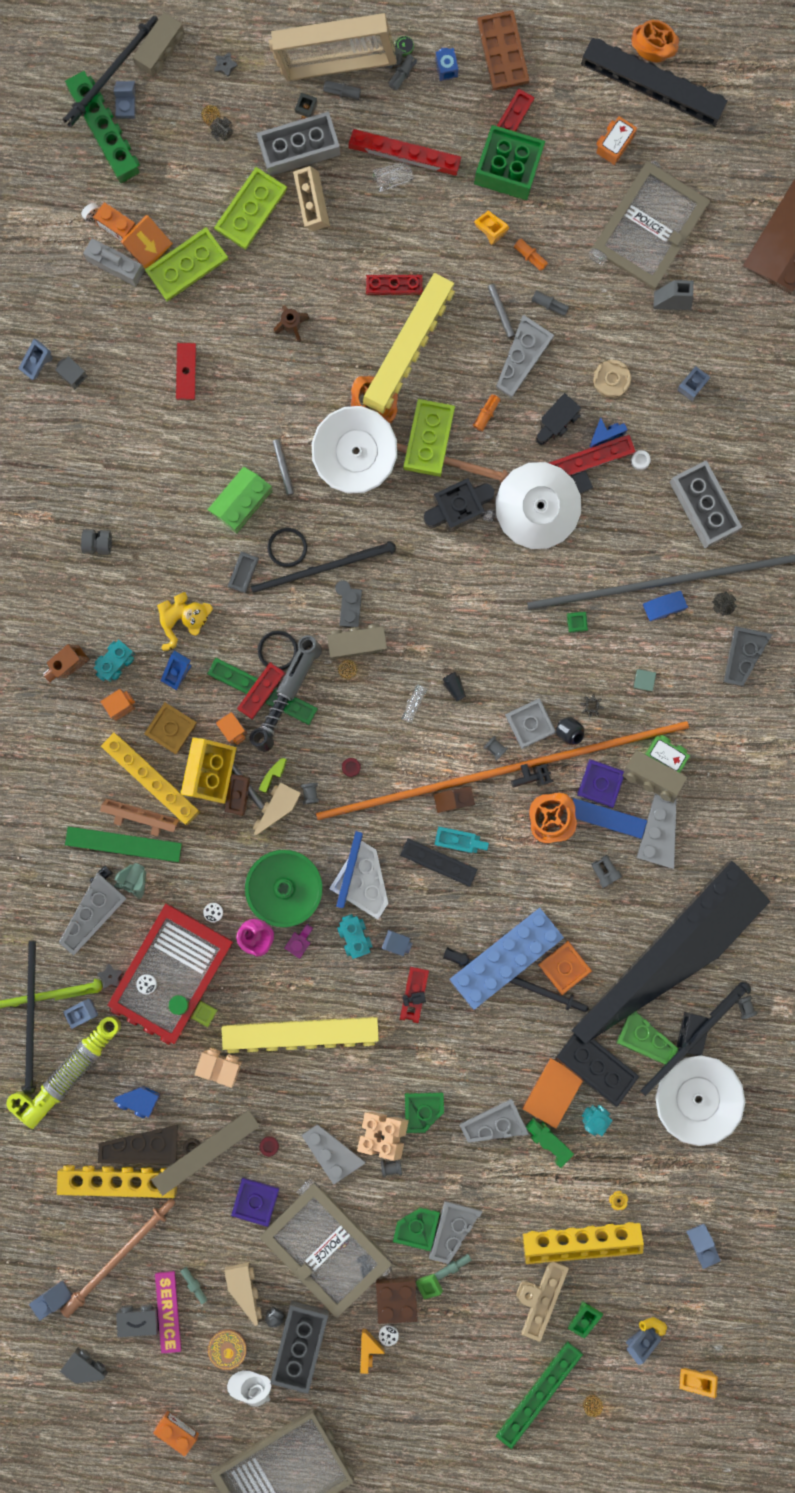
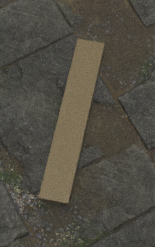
M249 1110L152 1178V1182L162 1196L257 1129L259 1124Z

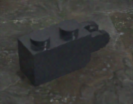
M566 393L541 418L540 427L542 429L536 437V443L541 446L546 444L551 437L554 440L558 436L561 438L567 432V426L571 422L574 424L581 416L579 414L581 407Z

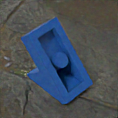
M600 418L590 443V448L625 435L627 432L625 423L621 425L619 423L613 424L607 430L602 418Z
M174 651L169 658L160 681L177 690L192 666L190 664L191 660Z

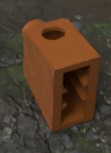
M67 644L47 661L49 669L43 675L49 682H52L55 678H67L90 661L80 645Z

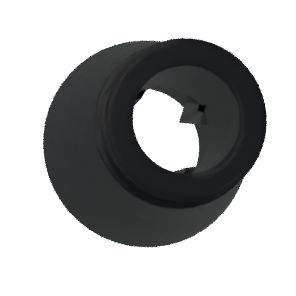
M453 672L442 678L443 685L456 701L466 697L460 675Z

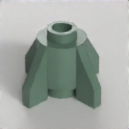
M137 863L134 865L130 864L117 873L114 879L117 882L114 887L116 889H124L127 892L133 893L138 899H141L145 893V876L147 874L144 870L145 868Z

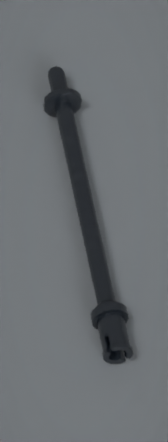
M152 16L146 24L140 23L138 25L139 32L84 98L80 102L72 104V109L63 117L64 123L69 121L67 126L73 127L76 121L86 114V106L140 42L147 37L158 21L157 16Z
M449 947L446 948L443 959L457 963L461 968L473 961L466 952L460 953ZM518 977L513 978L509 982L565 1004V1010L567 1011L570 1007L582 1012L589 1010L586 1004L573 1000V994L568 998Z

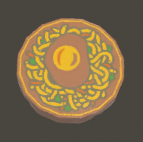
M223 1329L217 1332L210 1339L208 1345V1357L211 1363L222 1370H232L238 1367L244 1361L247 1353V1344L239 1332L232 1329Z

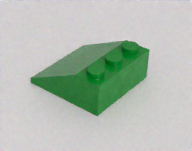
M491 125L476 170L474 185L527 201L545 141Z

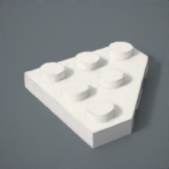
M361 841L346 900L379 919L388 905L376 849ZM348 859L329 888L338 895Z

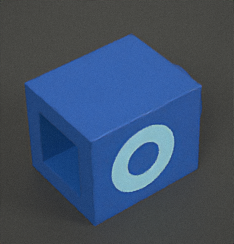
M442 48L435 52L439 80L457 78L459 69L454 48Z

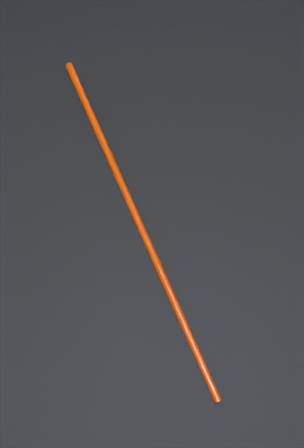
M685 721L318 812L316 816L317 820H322L521 770L520 766L528 764V767L531 768L688 729L689 725Z

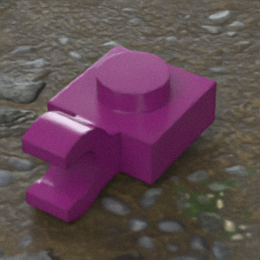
M306 924L300 935L294 932L284 949L300 959L311 943L307 940V937L313 930V927Z

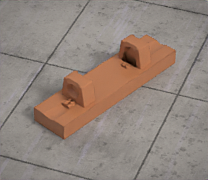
M105 799L100 809L101 812L115 815L114 824L119 826L122 825L124 819L152 826L151 835L158 836L161 829L175 832L180 819L110 799Z

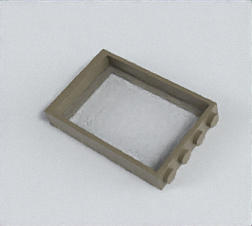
M312 1408L214 1468L211 1477L221 1493H338L354 1483L355 1471L350 1463L347 1464L345 1462V1454L342 1448L335 1445L333 1441L335 1437L330 1429L327 1430L324 1426L325 1420L322 1414Z

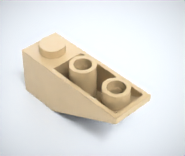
M281 782L279 786L275 785L270 794L273 796L270 803L266 802L262 809L264 813L262 819H257L254 824V834L258 836L291 813L302 794Z
M249 1262L227 1266L224 1271L228 1291L253 1324L258 1326L259 1319H262L261 1307H257L256 1299H259L257 1287H253L252 1280L255 1279L254 1268H250Z

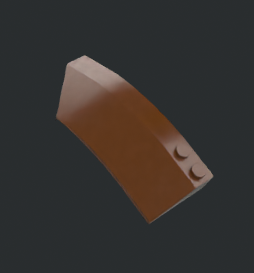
M795 179L742 266L790 295L795 289Z

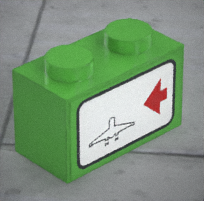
M663 735L654 737L645 755L680 773L690 757L687 754V750L680 745L675 747L670 744L671 740Z

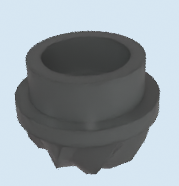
M272 1306L266 1312L265 1321L269 1327H278L284 1322L285 1314Z

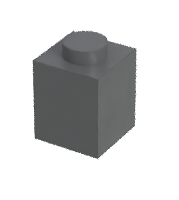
M69 356L66 359L60 360L55 369L58 375L74 390L88 377L85 371Z

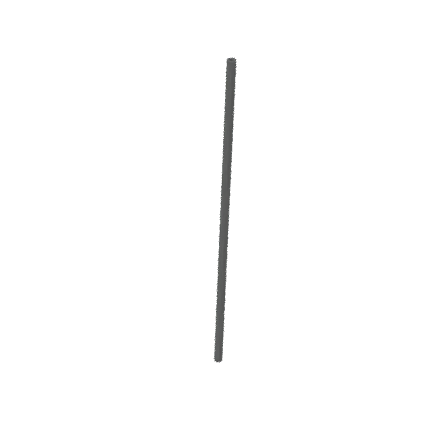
M795 555L527 602L528 610L788 564L795 562Z

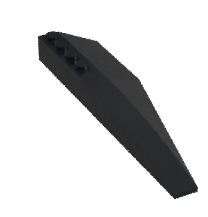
M728 861L571 1031L587 1044L707 966L723 954L770 903V900L733 861Z

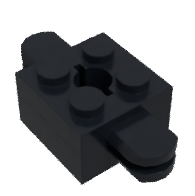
M469 478L443 489L434 494L433 499L437 506L424 513V523L429 528H435L445 523L449 532H452L482 518L485 514L482 505L493 499L494 488L488 483L473 488Z

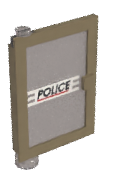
M652 160L651 162L646 161L588 256L600 265H604L608 260L655 290L710 200L661 170V165L657 161Z
M309 1178L297 1190L300 1197L259 1238L320 1302L338 1318L381 1275L386 1277L392 1271L390 1266L393 1263L346 1212Z

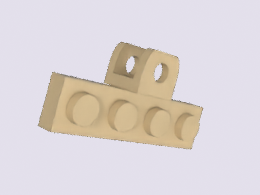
M548 1262L540 1286L528 1281L520 1283L516 1296L522 1304L531 1307L521 1332L523 1336L541 1342L569 1270L568 1266L559 1262Z

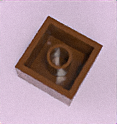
M415 1277L377 1279L378 1324L418 1322Z

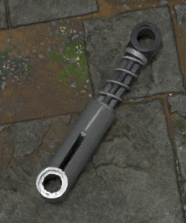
M303 636L299 640L298 651L276 691L278 693L277 700L273 701L274 705L269 709L270 713L265 717V723L261 724L260 728L253 730L250 734L249 740L251 744L261 752H268L272 749L274 745V728H277L276 724L278 720H281L280 716L285 712L286 705H289L288 701L294 700L312 663L322 653L321 645L312 636Z

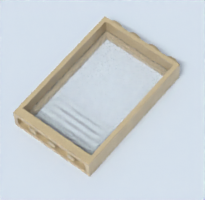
M385 13L271 31L272 39H269L270 51H273L274 60L276 59L281 75L285 76L286 81L397 64L396 55L394 54L395 45Z

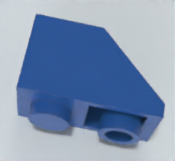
M142 1086L116 1096L114 1102L117 1103V1107L123 1110L129 1108L135 1111L134 1114L145 1119V1117L149 1118L152 1115L161 1094Z

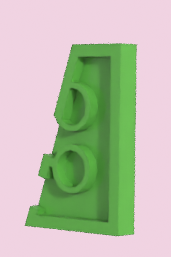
M637 1011L626 1018L616 1044L664 1065L678 1050L664 1035L652 1027L646 1019H643Z

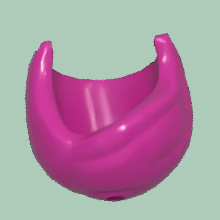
M250 919L241 925L237 932L236 940L243 951L259 957L265 955L270 949L274 940V931L265 921Z

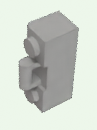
M93 238L83 253L86 261L135 287L145 271L141 263Z

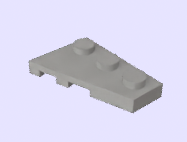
M512 1098L459 1124L468 1143L529 1135Z
M319 1124L301 1135L333 1185L366 1163L365 1160L357 1156Z
M444 1201L429 1259L449 1264L461 1246V1242L467 1233L471 1231L473 1224L483 1211Z

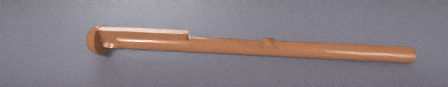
M397 443V451L406 453L408 446ZM446 456L444 458L443 464L500 480V483L509 475L505 469H503V472H499Z

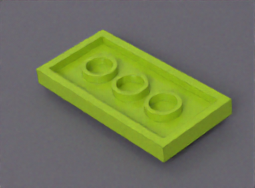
M255 167L215 225V231L246 250L288 190L287 186Z
M205 227L145 269V272L168 302L227 261L228 256L207 227Z
M418 399L403 470L441 477L455 410L454 405Z

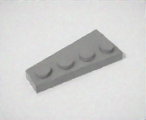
M657 794L654 795L637 853V859L674 869L676 800L672 803L663 800Z

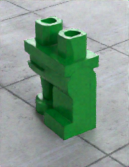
M532 1118L526 1125L527 1130L531 1133L532 1140L536 1144L539 1143L545 1150H550L556 1156L555 1164L560 1168L574 1155L550 1131V1128L544 1122L540 1124Z

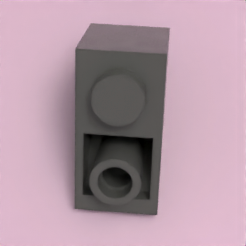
M674 280L654 291L653 309L691 310L694 281Z
M79 1348L75 1350L60 1371L75 1384L100 1381L108 1373L104 1364L99 1361L95 1362L90 1358L91 1355L86 1350H80Z

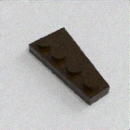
M178 1124L101 1142L98 1146V1163L173 1164L177 1161Z

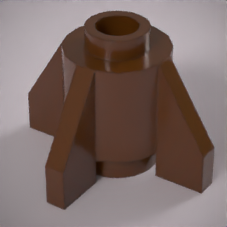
M284 305L282 306L281 321L274 327V333L277 334L284 330L294 333L297 342H300L301 338L298 330L301 323L309 319L308 313H298L296 310L288 309Z

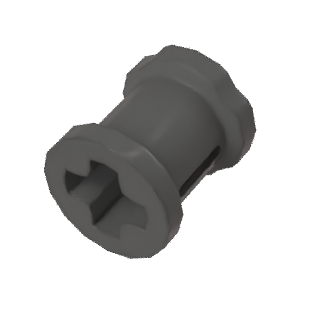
M495 736L483 747L495 756L496 761L508 750L507 747H504L496 740Z
M318 783L301 785L304 793L303 804L320 802L316 791Z
M751 995L742 997L736 1002L742 1014L740 1016L741 1019H747L758 1014L752 1005Z
M400 1159L387 1162L381 1160L383 1178H386L388 1175H402Z

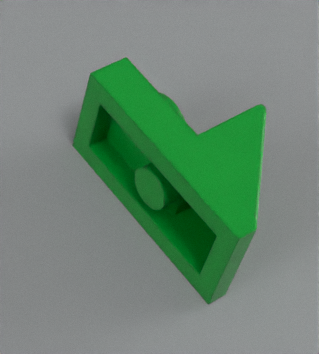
M582 1301L579 1311L569 1323L568 1329L585 1339L602 1318L603 1313Z

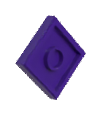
M589 759L577 796L614 808L624 779L622 776L624 771Z
M242 1177L231 1216L268 1227L280 1188Z

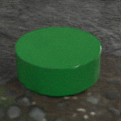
M176 995L170 999L168 1007L171 1013L183 1015L188 1011L189 1002L186 997Z

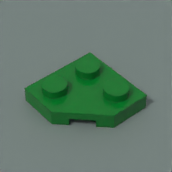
M444 1092L405 1093V1119L409 1120L406 1133H425L444 1113Z
M419 1207L397 1221L393 1242L431 1251L440 1211Z

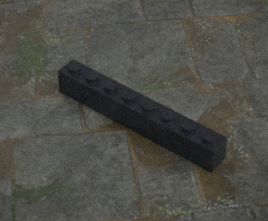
M592 37L582 57V66L716 127L728 101L721 94H714L703 86L694 85L688 79L679 78L669 70L658 68L654 63L640 60L634 54H627L619 47H612L606 44L602 39Z

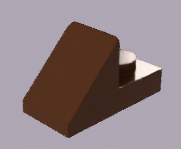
M471 786L433 794L437 813L475 805Z

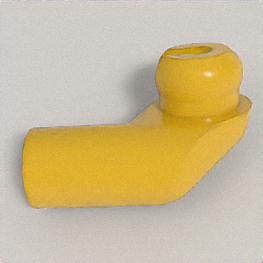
M655 1317L639 1322V1327L642 1331L654 1328L659 1336L666 1334V1323Z

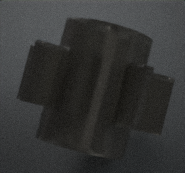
M217 117L210 125L212 137L218 142L220 139L228 140L233 133L231 128L233 126L231 125L232 122L226 117L223 120Z
M727 591L717 594L714 601H712L715 605L713 610L722 616L730 615L734 612L735 607H737L734 603L736 598L732 594L729 595Z
M595 694L590 699L585 696L584 700L586 702L579 704V706L584 708L581 714L586 712L588 718H591L592 714L598 717V709H604L599 704L602 699H595ZM589 703H595L596 706L594 707V710H589L587 708L589 706Z

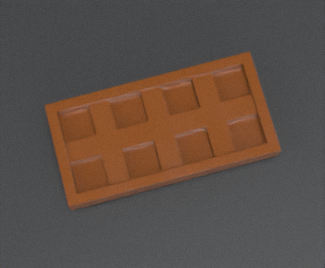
M514 10L477 17L492 90L496 91L529 84L530 80Z

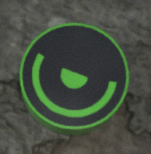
M401 36L396 40L395 47L403 51L402 56L406 57L413 52L414 43L410 37Z

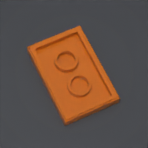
M550 1058L522 1109L557 1129L583 1081L563 1064Z

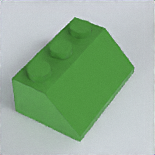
M243 467L207 510L237 534L273 492L272 486L256 473Z

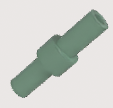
M467 1254L457 1261H451L447 1264V1267L435 1273L437 1280L439 1281L451 1273L458 1272L459 1268L471 1262L472 1259Z
M187 1267L183 1268L180 1272L188 1283L187 1287L191 1292H194L202 1305L208 1299L202 1292L200 1283L197 1279L193 1278Z

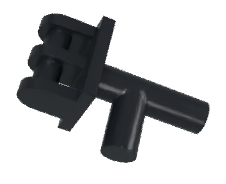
M528 764L521 765L523 777L511 780L512 787L515 788L535 781L538 787L554 782L550 778L551 771L549 772L547 768L549 765L544 764L533 768L534 774L530 773Z

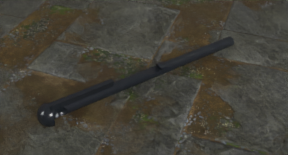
M387 541L386 544L349 554L347 557L316 567L312 566L306 570L253 585L251 589L253 593L384 553L390 552L393 555L396 551V545L392 541Z
M35 940L28 941L25 1086H21L25 1094H32L36 1090V1086H33Z
M744 981L738 983L731 993L709 1014L712 1017L688 1042L686 1041L683 1044L682 1048L640 1090L644 1096L648 1095L745 993H751L750 984Z

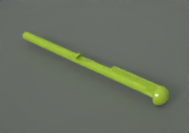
M94 979V983L35 994V1002L55 998L56 1001L99 993L103 989V983L99 979ZM27 995L1 1000L0 1008L17 1007L20 1004L27 1003Z

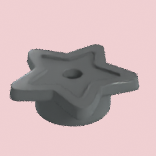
M227 53L224 57L215 56L217 65L214 71L221 72L229 77L230 72L238 64L231 60L230 53Z
M107 964L105 971L97 973V976L102 979V988L105 989L109 985L118 987V977L122 971L114 970L110 964Z

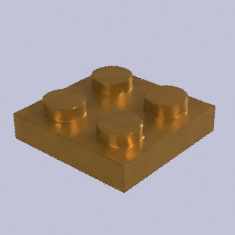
M164 702L144 734L177 755L197 725V722Z

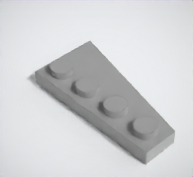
M523 315L496 388L512 398L550 344L554 335Z
M97 872L63 933L59 944L74 956L127 898Z

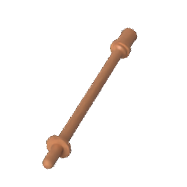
M169 1199L159 1210L154 1208L153 1217L80 1292H74L71 1295L72 1298L60 1309L66 1318H69L79 1306L85 1304V1297L159 1220L163 1222L167 1220L165 1214L175 1205L174 1199Z

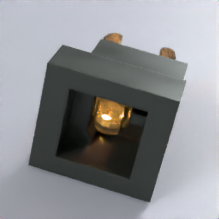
M301 92L295 107V113L302 115L301 119L312 117L317 106V98Z

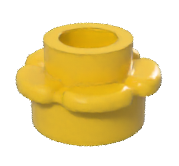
M615 1191L609 1197V1203L614 1210H623L627 1207L628 1196L625 1193Z

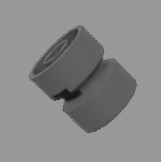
M83 529L81 536V551L83 554H94L97 552L99 555H110L112 547V534L110 530H99L97 533L94 529Z

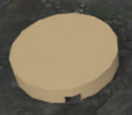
M612 359L601 363L594 372V386L599 394L604 397H620L627 391L631 383V374L628 367L624 363Z

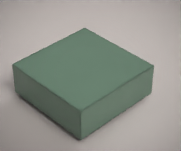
M637 669L633 688L652 692L656 673Z

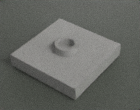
M540 698L505 714L521 749L556 733Z

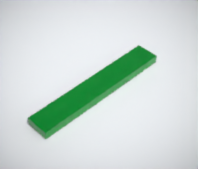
M216 657L207 675L245 694L250 691L258 679ZM275 688L265 704L273 707V701L278 698V693H276L278 688ZM297 697L293 701H288L289 705H286L285 712L283 713L310 726L318 708Z
M69 826L65 840L66 846L180 862L182 843Z
M569 1341L564 1344L498 1431L496 1438L511 1450L583 1356L579 1349Z

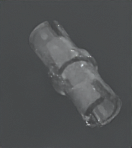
M416 684L411 698L407 700L408 704L401 717L402 720L412 724L416 712L422 706L421 702L428 690L427 688Z

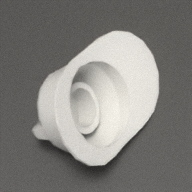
M244 1370L235 1373L229 1379L227 1388L233 1398L246 1402L253 1407L261 1406L265 1402L270 1401L271 1384L268 1377Z

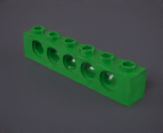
M85 71L65 80L66 86L75 102H80L84 98L83 94L89 92L95 85L92 76H87ZM99 91L86 106V114L83 117L121 184L140 174L138 169L140 163L135 155L131 156L129 152L131 147L127 139L123 140L120 136L123 133L118 123H113L112 118L114 116L109 107L105 109L103 105L105 100ZM95 108L99 109L96 113L91 112ZM103 124H108L107 128L101 129L100 127ZM111 140H117L114 145L109 144ZM120 156H126L123 161L117 160Z

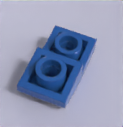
M681 591L658 597L643 604L650 622L666 618L669 614L685 611L688 608Z

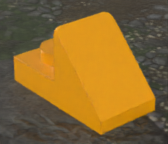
M489 210L474 221L476 227L487 235L491 245L504 237L509 230V225Z
M362 1329L360 1373L368 1374V1367H372L373 1355L369 1354H385V1349L367 1329Z
M681 1368L679 1389L716 1398L718 1377L712 1371L700 1372Z

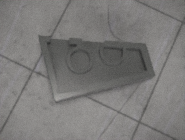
M735 626L723 683L742 687L773 634Z

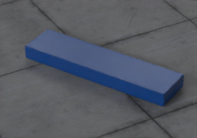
M573 798L577 820L642 839L647 820Z
M355 831L336 905L339 908L345 907L363 837L362 832Z

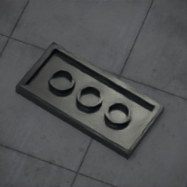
M574 1033L555 1057L556 1060L615 1108L618 1107L640 1077L593 1039L585 1044Z

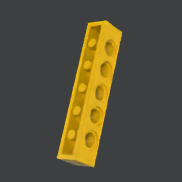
M113 733L101 745L111 757L185 825H189L201 812L184 795H180L181 793L118 734Z
M64 1165L57 1173V1195L175 1198L177 1186L162 1196L156 1186L152 1184L151 1179L166 1168H161V1171H153L152 1167H142L141 1170H134V1167H122V1170H114L113 1166H103L102 1169H95V1166H83V1169H75L74 1165ZM74 1176H81L83 1179V1184H76L74 1182ZM94 1176H100L102 1178V1185H96L94 1183ZM113 1177H120L122 1179V1185H115L113 1183ZM139 1177L142 1181L141 1186H135L132 1178Z
M633 1222L623 1225L608 1224L601 1227L587 1226L586 1228L579 1229L573 1227L566 1230L550 1229L546 1232L530 1231L523 1234L526 1264L643 1254L644 1248L640 1223ZM618 1237H624L626 1239L620 1240L618 1239ZM598 1239H605L606 1241L601 1242ZM584 1240L587 1243L582 1244L579 1241ZM565 1242L567 1245H560L559 1243ZM541 1244H547L548 1246H547V1247H541L540 1245H541Z

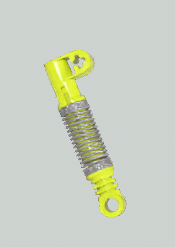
M109 1016L101 1020L93 1033L90 1034V1037L82 1039L77 1048L72 1050L70 1056L65 1058L63 1064L58 1066V1069L42 1085L40 1093L34 1099L21 1091L9 1096L6 1103L9 1111L27 1127L34 1129L51 1108L65 1098L67 1092L72 1090L76 1082H79L78 1079H81L85 1071L90 1069L92 1063H95L100 1058L101 1051L103 1050L102 1047H105L109 1040L120 1031V1020L115 1016ZM107 1021L113 1022L115 1026L112 1032L106 1029ZM17 1099L21 1100L19 1106H16ZM28 1103L29 1106L21 1113L22 1105Z

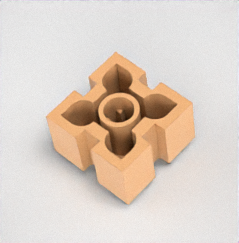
M215 1048L204 1050L201 1054L195 1076L232 1088L238 1077L242 1061H239L238 1056L232 1054L223 1056L220 1054L221 1051Z
M365 1112L362 1128L366 1129V1133L360 1136L357 1152L369 1155L379 1154V1157L393 1161L401 1159L404 1143H400L401 1136H406L409 1120L397 1117L387 1118V1115L377 1112Z

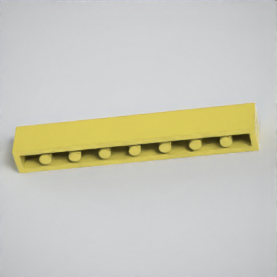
M436 273L433 274L366 391L363 404L382 414L386 408H391L394 402L392 397L395 393L398 394L402 388L403 383L401 381L404 377L407 378L409 376L412 362L416 363L420 356L419 350L421 346L425 347L429 340L427 335L430 331L433 332L438 322L436 319L438 316L442 317L446 310L444 305L447 300L451 301L455 293L453 291L454 282Z
M378 1017L222 1026L223 1050H228V1053H238L239 1049H247V1052H257L259 1048H266V1051H277L278 1047H286V1050H296L297 1046H305V1049H315L317 1045H324L325 1048H334L336 1044L343 1043L344 1047L356 1046L355 1043L362 1042L363 1046L375 1045V1042H379Z

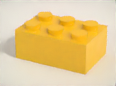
M192 738L180 795L225 804L237 747L206 739Z

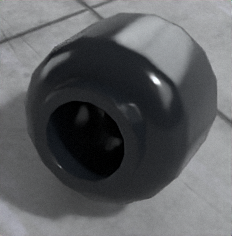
M567 717L559 721L556 734L567 745L579 744L584 738V726L575 718Z

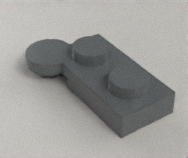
M339 581L335 587L337 594L342 596L339 626L359 627L362 590L351 589L347 581Z

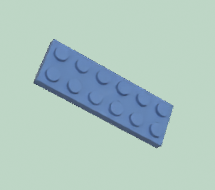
M538 908L449 980L470 1007L475 1010L564 937L541 908Z

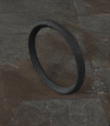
M282 528L271 535L267 546L268 554L277 565L293 567L305 558L307 541L298 530ZM282 532H293L303 542V553L293 563H282L272 554V542Z
M272 631L261 639L258 645V656L263 665L267 667L268 663L262 656L263 643L272 635H284L291 640L294 646V655L291 661L284 666L278 667L281 670L287 669L298 651L297 643L287 632Z

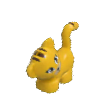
M186 592L176 595L174 597L175 603L173 604L170 600L158 604L160 625L163 627L166 636L170 639V643L162 645V650L171 651L177 646L178 638L173 633L172 628L179 619L182 620L191 635L197 636L201 627L206 623L213 607L208 603L200 604L193 602L186 604L188 601Z

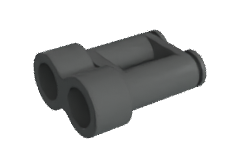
M607 855L600 858L602 860L599 862L591 863L592 868L600 879L599 883L602 888L623 877L620 871L615 869ZM601 862H603L606 869L608 870L607 874H605L603 869L601 868Z

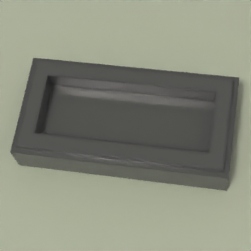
M241 551L227 587L246 594L259 558Z

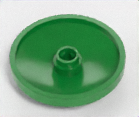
M276 850L263 855L252 865L246 877L245 896L250 909L260 920L275 927H291L306 921L316 911L322 897V879L318 869L310 859L295 851Z

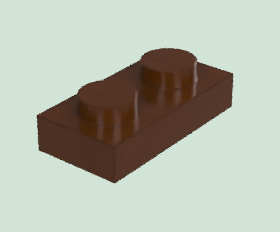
M231 774L224 812L241 816L245 815L250 777Z

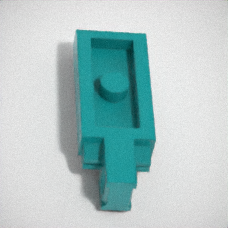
M438 826L434 845L468 853H477L478 849L487 851L489 843L479 841L480 836Z

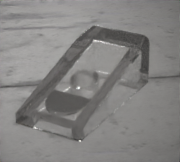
M404 162L373 170V176L379 192L414 179L410 165Z

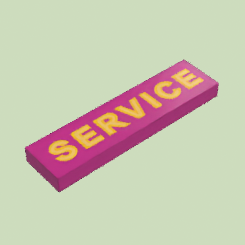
M175 1271L155 1273L161 1354L181 1352Z

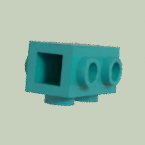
M119 639L117 642L113 641L107 648L108 652L104 656L101 655L94 663L96 665L94 669L97 671L95 675L103 682L105 680H108L110 683L112 680L116 681L122 674L121 670L125 666L131 665L135 659V653Z
M353 914L342 917L343 921L339 923L340 927H337L340 937L346 940L347 945H344L347 956L355 959L371 953L370 948L373 945L370 937H365L363 932L366 929L363 918L359 919L358 916L354 917Z
M594 1105L591 1108L587 1107L582 1114V1122L585 1124L584 1128L595 1137L597 1134L603 1136L613 1121L609 1117L611 1113L601 1105H598V1107Z

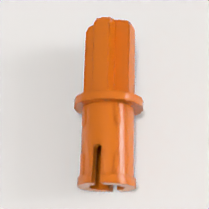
M522 238L516 242L514 248L525 257L526 261L529 260L540 271L545 269L548 263L536 252L535 248L530 247Z
M492 394L472 425L474 428L483 432L489 419L493 418V412L500 402L498 396Z

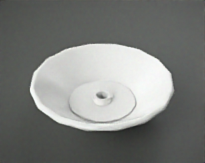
M363 406L343 407L330 413L317 427L312 441V461L319 476L331 488L347 494L365 493L380 486L391 474L397 459V439L390 423L378 412ZM355 448L360 449V452L358 454H354L353 451Z
M546 462L527 463L514 469L501 483L496 496V517L503 532L516 544L530 549H547L563 542L576 528L581 514V495L574 480L562 468ZM538 502L543 503L542 509L537 507Z
M700 1055L680 1060L659 1082L656 1105L658 1117L670 1134L683 1143L704 1146L716 1144L733 1133L742 1120L745 1097L743 1085L733 1069L719 1059ZM697 1096H701V1101L699 1103L695 1101V1098Z

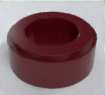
M347 758L344 760L342 771L346 776L355 777L360 773L361 765L357 759Z
M272 1136L263 1138L259 1145L260 1152L267 1157L274 1156L279 1150L278 1140Z

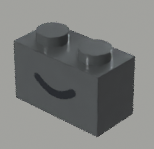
M153 1304L141 1305V1308H133L132 1305L122 1306L116 1313L117 1337L157 1335L159 1332L158 1307H153Z

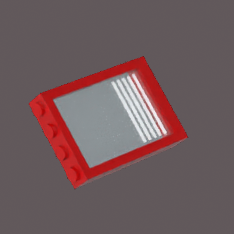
M165 904L107 1006L111 1008L110 1011L115 1015L120 1016L122 1014L126 1016L129 1023L135 1026L137 1024L143 1026V1030L148 1034L154 1035L155 1033L159 1035L162 1042L168 1045L177 1043L234 941L175 907ZM149 974L156 979V989L150 994H142L137 989V980L142 975ZM176 995L186 997L189 1002L188 1011L183 1015H175L169 1010V1001Z

